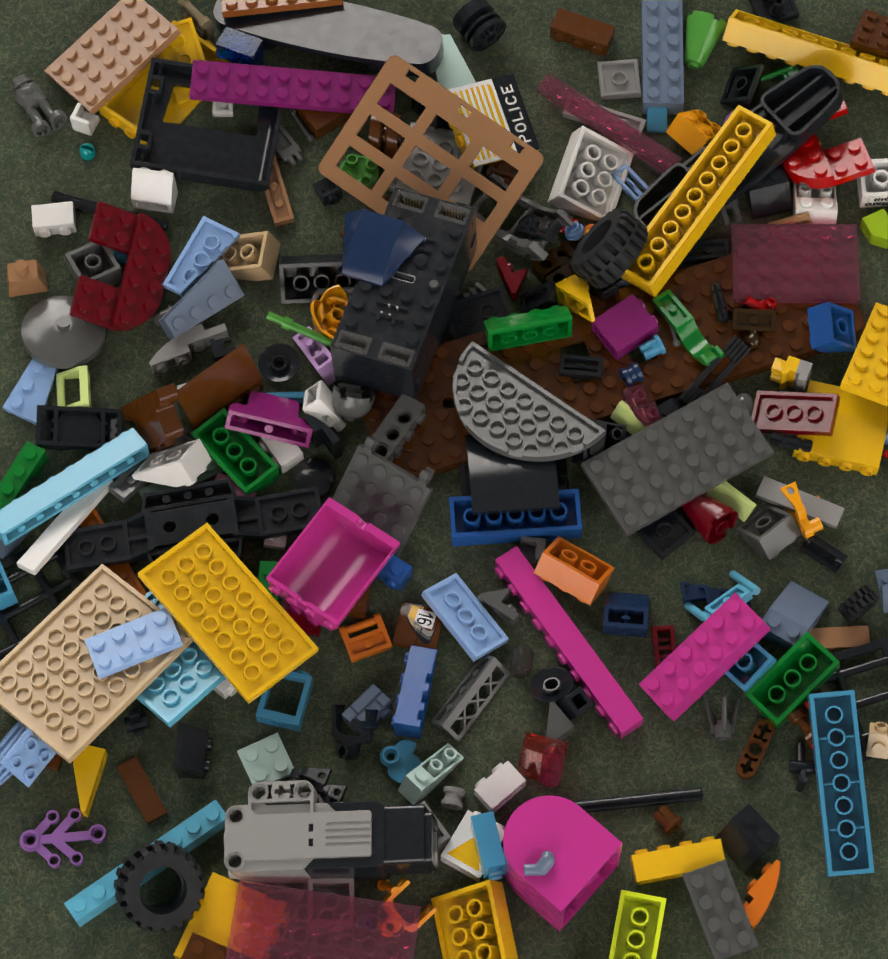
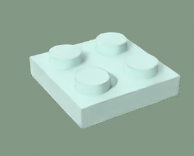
M278 732L237 751L251 784L281 781L289 777L291 770L294 769Z

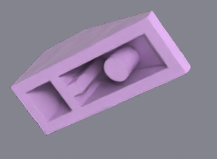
M298 333L293 337L294 341L325 383L329 386L337 381L334 375L331 353L325 345Z

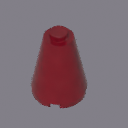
M705 493L682 506L703 540L711 545L724 539L727 536L724 532L728 528L732 530L738 520V513L732 507Z

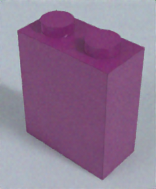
M632 294L595 318V321L592 322L591 330L617 361L656 335L659 323L653 314L650 315L647 312L644 302Z

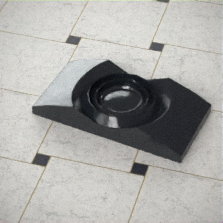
M37 405L36 446L57 451L79 449L94 452L101 448L103 444L112 441L122 433L121 409Z

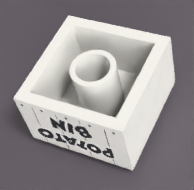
M888 158L871 159L875 167V173L857 178L859 207H888Z

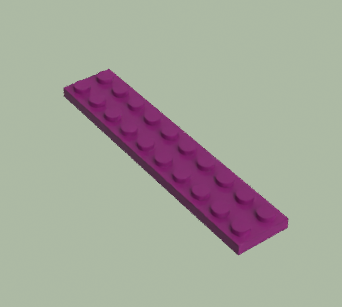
M193 60L189 98L190 100L352 114L376 76ZM390 84L378 102V105L390 113L394 112L395 86L393 84Z

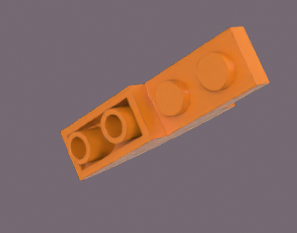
M777 859L773 864L768 862L761 870L763 875L757 881L754 878L746 887L748 890L746 898L751 903L746 901L743 907L752 930H754L764 916L774 895L780 872V861Z

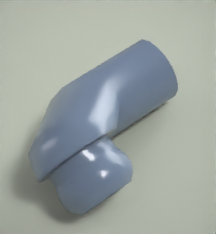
M545 851L536 864H524V876L546 875L554 866V854L551 851Z

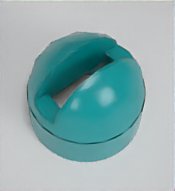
M91 143L81 145L79 149L81 158L92 160L96 156L95 147Z

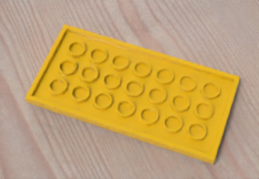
M208 523L201 526L138 572L140 580L248 704L318 652L319 648Z

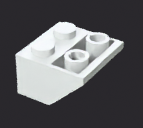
M133 167L131 185L133 208L173 214L178 195L174 173L167 170L155 171L146 167Z

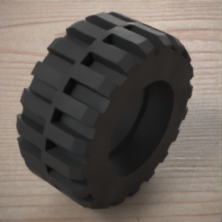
M615 208L611 212L609 211L590 228L589 232L584 235L582 241L577 245V249L573 252V257L571 258L572 270L593 288L603 289V287L609 286L610 283H614L618 277H621L630 268L645 247L644 244L648 239L646 226L625 208Z
M155 840L154 844L149 842L142 843L143 848L139 850L136 847L131 850L132 855L129 858L125 856L122 859V868H117L115 874L118 878L114 880L115 897L128 919L132 923H136L139 928L143 930L148 928L150 932L155 933L159 929H162L163 932H170L172 926L178 929L183 926L182 922L185 919L190 921L194 917L191 914L194 910L199 911L201 907L199 900L204 899L205 895L202 889L205 886V879L201 875L203 872L196 860L184 848L178 847L173 842L168 841L164 843L162 840ZM170 867L174 869L179 876V887L175 895L161 905L146 904L139 894L140 885L144 877L156 868Z

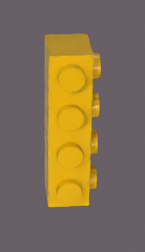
M714 836L702 838L699 843H692L691 840L680 842L679 846L670 848V845L658 846L656 851L648 852V849H640L634 851L635 854L631 855L630 858L635 885L682 877V874L725 860L721 838L715 839Z

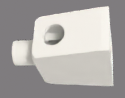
M320 380L305 390L303 411L321 420L336 432L344 429L346 423L333 408L332 392L326 384Z

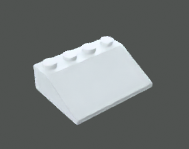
M581 126L570 136L547 203L567 213L598 221L606 213L616 208L622 191L621 183L618 184L611 174L624 164L630 166L634 153L585 126ZM626 167L623 172L617 174L623 182H625L628 173Z

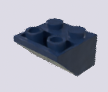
M606 591L602 634L646 638L649 595Z

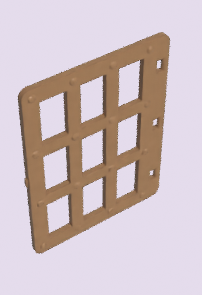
M393 55L388 58L320 162L319 172L382 215H384L389 203L383 196L395 178H398L420 194L452 203L455 202L449 198L461 179L464 178L498 202L485 223L476 217L477 247L468 270L469 272L473 269L543 164L544 157L532 146L407 61ZM409 70L419 76L416 82L406 77ZM390 84H393L426 107L413 128L378 105ZM461 105L472 112L468 118L458 112ZM370 115L405 138L392 159L358 136ZM437 115L472 138L459 159L424 136ZM513 141L524 147L520 154L511 148ZM350 146L385 169L372 190L337 167ZM416 146L451 169L450 174L439 190H436L403 167ZM483 146L519 170L506 191L470 168Z

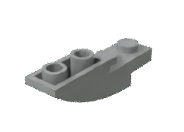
M201 323L171 339L150 360L152 373H164L171 367L184 366L192 360L191 352L203 351L207 346L211 345L210 339L214 338V340L229 337L225 323L204 330Z

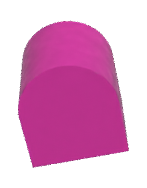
M559 796L536 797L519 806L506 824L503 836V853L506 861L505 877L512 890L560 932L619 866L623 843L571 800ZM545 851H551L554 854V866L546 875L524 876V864H536Z

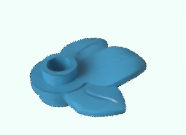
M402 740L395 746H387L381 751L380 761L388 768V775L392 780L402 783L407 773H410L422 763L413 754L416 748L415 742ZM389 754H393L395 756V759L393 761H389L387 759V756Z

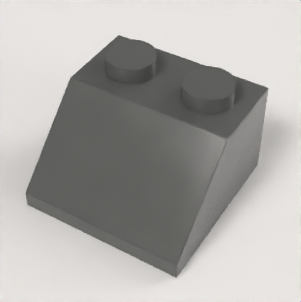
M766 504L736 528V531L754 551L768 560L776 557L780 551L792 544L802 534L790 513L770 504Z

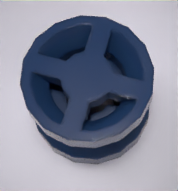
M635 362L631 363L628 368L619 369L620 378L627 388L632 387L635 382L640 383L644 381L642 371Z

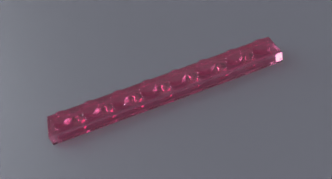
M548 73L538 85V93L664 173L673 164L682 162L681 157Z

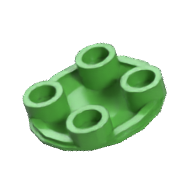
M349 154L339 167L368 188L375 185L379 177L378 165L366 156Z

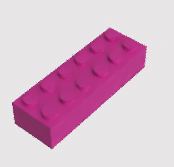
M735 592L639 685L664 713L675 721L771 629Z

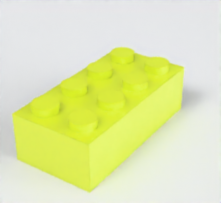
M621 890L609 959H656L667 898Z

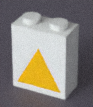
M468 810L442 852L441 861L480 883L483 875L471 830V816L481 813ZM496 822L501 845H503L505 827Z

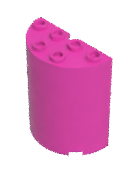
M329 497L267 576L266 580L270 585L268 589L285 600L290 605L289 609L296 615L302 614L307 617L306 620L315 627L320 625L330 631L336 630L400 547V542L371 523L364 522L357 514Z

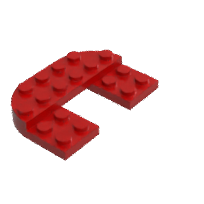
M844 99L840 109L829 120L848 114V108ZM814 134L782 162L786 175L793 182L808 184L809 188L814 189L830 188L875 173V167L861 138L822 150L818 138Z

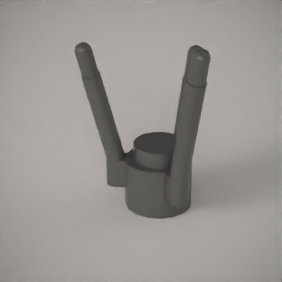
M705 692L702 697L710 724V734L714 735L715 740H731L732 735H735L740 697L736 698L731 724L727 720V697H722V720H717L715 725Z

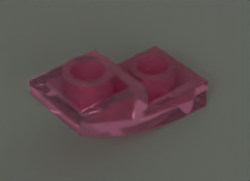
M643 384L622 390L630 409L644 426L652 425L661 420L656 402L648 401Z

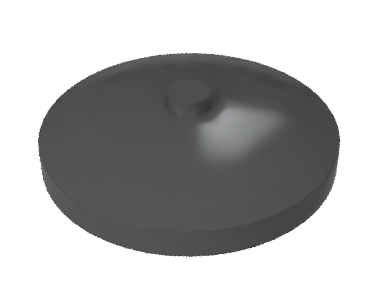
M54 296L42 300L34 305L23 319L21 334L24 348L34 360L45 366L57 369L75 368L91 361L103 348L106 339V328L69 315L74 296Z

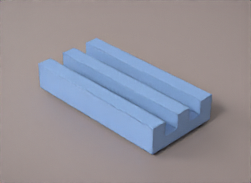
M624 164L613 172L611 176L618 184L621 183L622 190L636 203V200L643 193L626 176L625 182L638 195L637 197L617 174L623 172L626 167L628 174L644 191L649 187L630 166Z

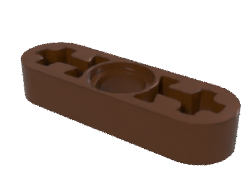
M767 719L759 720L756 723L737 763L736 774L743 780H750L755 776L774 735V724ZM765 725L770 733L766 732L763 739L760 740L758 739L761 733L759 727L763 728ZM757 744L761 747L762 752L759 755H753L750 753L749 747ZM748 759L754 760L750 765L752 772L748 771L747 774H744L741 766L745 767Z

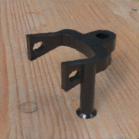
M332 704L331 736L341 741V744L336 748V755L338 758L345 760H355L359 757L361 744L370 743L373 740L374 730L379 727V723L376 721L378 710L365 709V721H360L357 718L351 720L350 728L352 731L365 730L364 734L353 736L344 733L340 728L341 714L344 712L345 705Z
M302 767L301 770L292 769L288 777L289 781H309L317 793L325 795L323 801L327 804L332 803L333 799L342 802L348 788L346 785H327L332 769ZM321 774H326L325 778L323 779L319 777ZM336 791H341L340 795H335Z

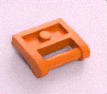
M380 613L373 614V617L355 624L338 627L351 663L393 648ZM375 625L378 627V629L349 638V635Z

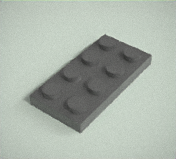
M726 860L682 874L713 959H727L758 948L759 945Z

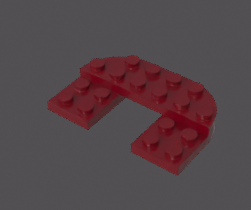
M99 201L96 204L88 241L128 255L121 286L119 289L80 275L77 280L69 315L107 329L129 331L148 321L155 314L161 303L164 291L163 283L167 278L171 260L170 243L161 226L146 214L140 212L136 215Z

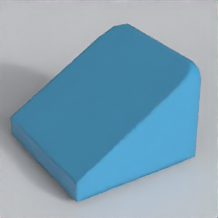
M666 107L647 108V133H666Z

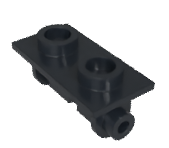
M815 534L805 539L804 544L799 549L834 573H837L848 557Z

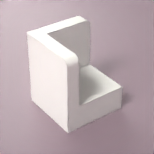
M78 102L70 116L73 130L92 136L100 118L95 114L92 115L84 111L82 104Z

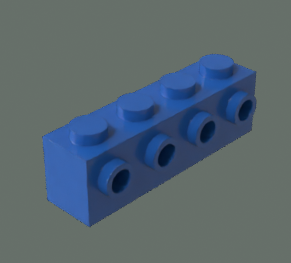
M393 555L376 578L384 581V584L389 588L402 592L413 576L412 566Z

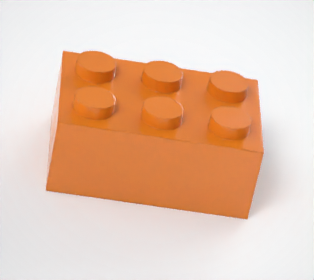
M558 536L542 553L534 574L538 575L542 580L554 584L561 591L575 596L580 602L591 605L606 588L615 567Z

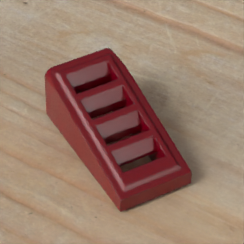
M674 624L650 627L655 668L660 664V659H666L670 655H659L660 650H671L672 653L676 649ZM657 633H668L669 637H658ZM658 642H670V645L658 646Z

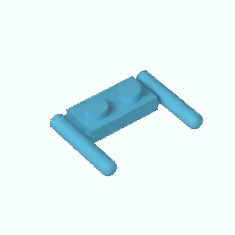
M732 570L729 573V577L738 584L704 607L705 611L700 610L691 602H686L684 608L704 622L735 592L747 603L753 598L752 595H758L761 589L735 570Z

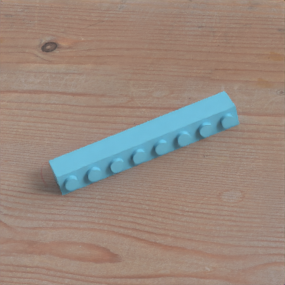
M131 428L121 433L112 441L103 444L96 451L87 454L75 464L69 465L59 474L50 477L38 487L32 488L25 495L14 499L10 504L0 509V540L7 546L148 458L150 454L147 443L134 428Z
M214 800L157 840H162L164 843L168 841L173 842L189 853L225 828L226 813L217 800ZM118 867L64 903L79 927L117 902L114 880L118 878L115 874ZM160 867L150 871L142 880L141 885L167 867Z

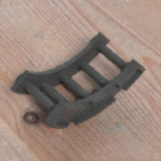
M493 173L485 177L504 191L508 188L505 180L498 174ZM483 192L473 205L467 204L465 206L474 208L476 217L485 223L487 219L479 214V210L490 196ZM522 195L516 203L526 210L519 220L526 215L534 214L537 217L558 220L563 226H572L574 224L570 219V215L562 209L543 207L537 201L529 200ZM519 220L510 231L507 230L505 232L499 228L493 237L495 242L522 257L526 254L531 255V260L544 261L549 255L544 247L548 241H535L536 239L534 238L520 239L516 237L517 232L515 228L518 226Z

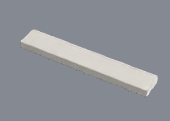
M113 480L64 509L18 560V568L36 575L109 492L108 486L113 483Z

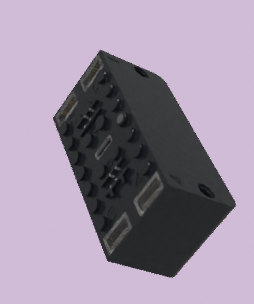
M395 187L384 215L406 222L425 237V241L413 250L412 255L403 261L397 272L383 286H376L363 280L356 281L330 345L335 379L395 397H400L401 394L407 395L418 401L477 247L476 214L474 208Z

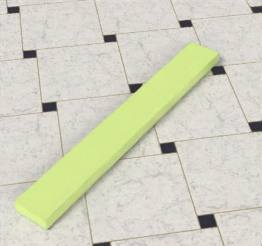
M623 400L618 403L610 416L616 423L625 425L626 430L632 435L652 425L650 421ZM727 481L706 492L716 500L732 507L738 513V518L743 522L749 518L757 506Z

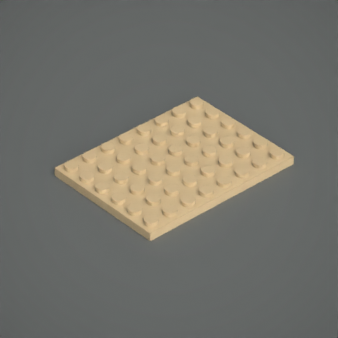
M101 564L0 661V706L23 726L29 728L35 736L70 764L193 642V639L173 619L183 646L99 679L84 640L160 610L154 603L105 565Z

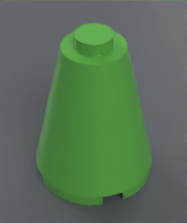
M693 11L692 15L690 12L688 13L684 63L687 64L688 68L698 70V68H702L726 29L727 23L722 18L718 21L714 19V14L704 11Z

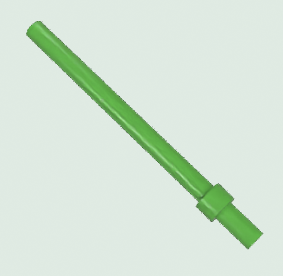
M270 311L266 316L267 320L281 325L280 328L287 331L290 329L329 347L332 343V338L295 323L293 319L287 316L282 317Z

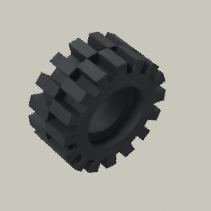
M868 585L862 586L840 604L838 611L849 624L854 623V621H857L875 606L879 597Z

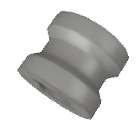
M445 786L443 789L445 796L441 800V806L447 809L462 810V798L465 796L466 791L459 787Z

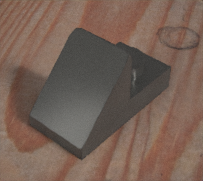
M510 588L484 592L478 596V601L484 608L514 627L519 621L518 610L510 604L505 605V602L511 596Z

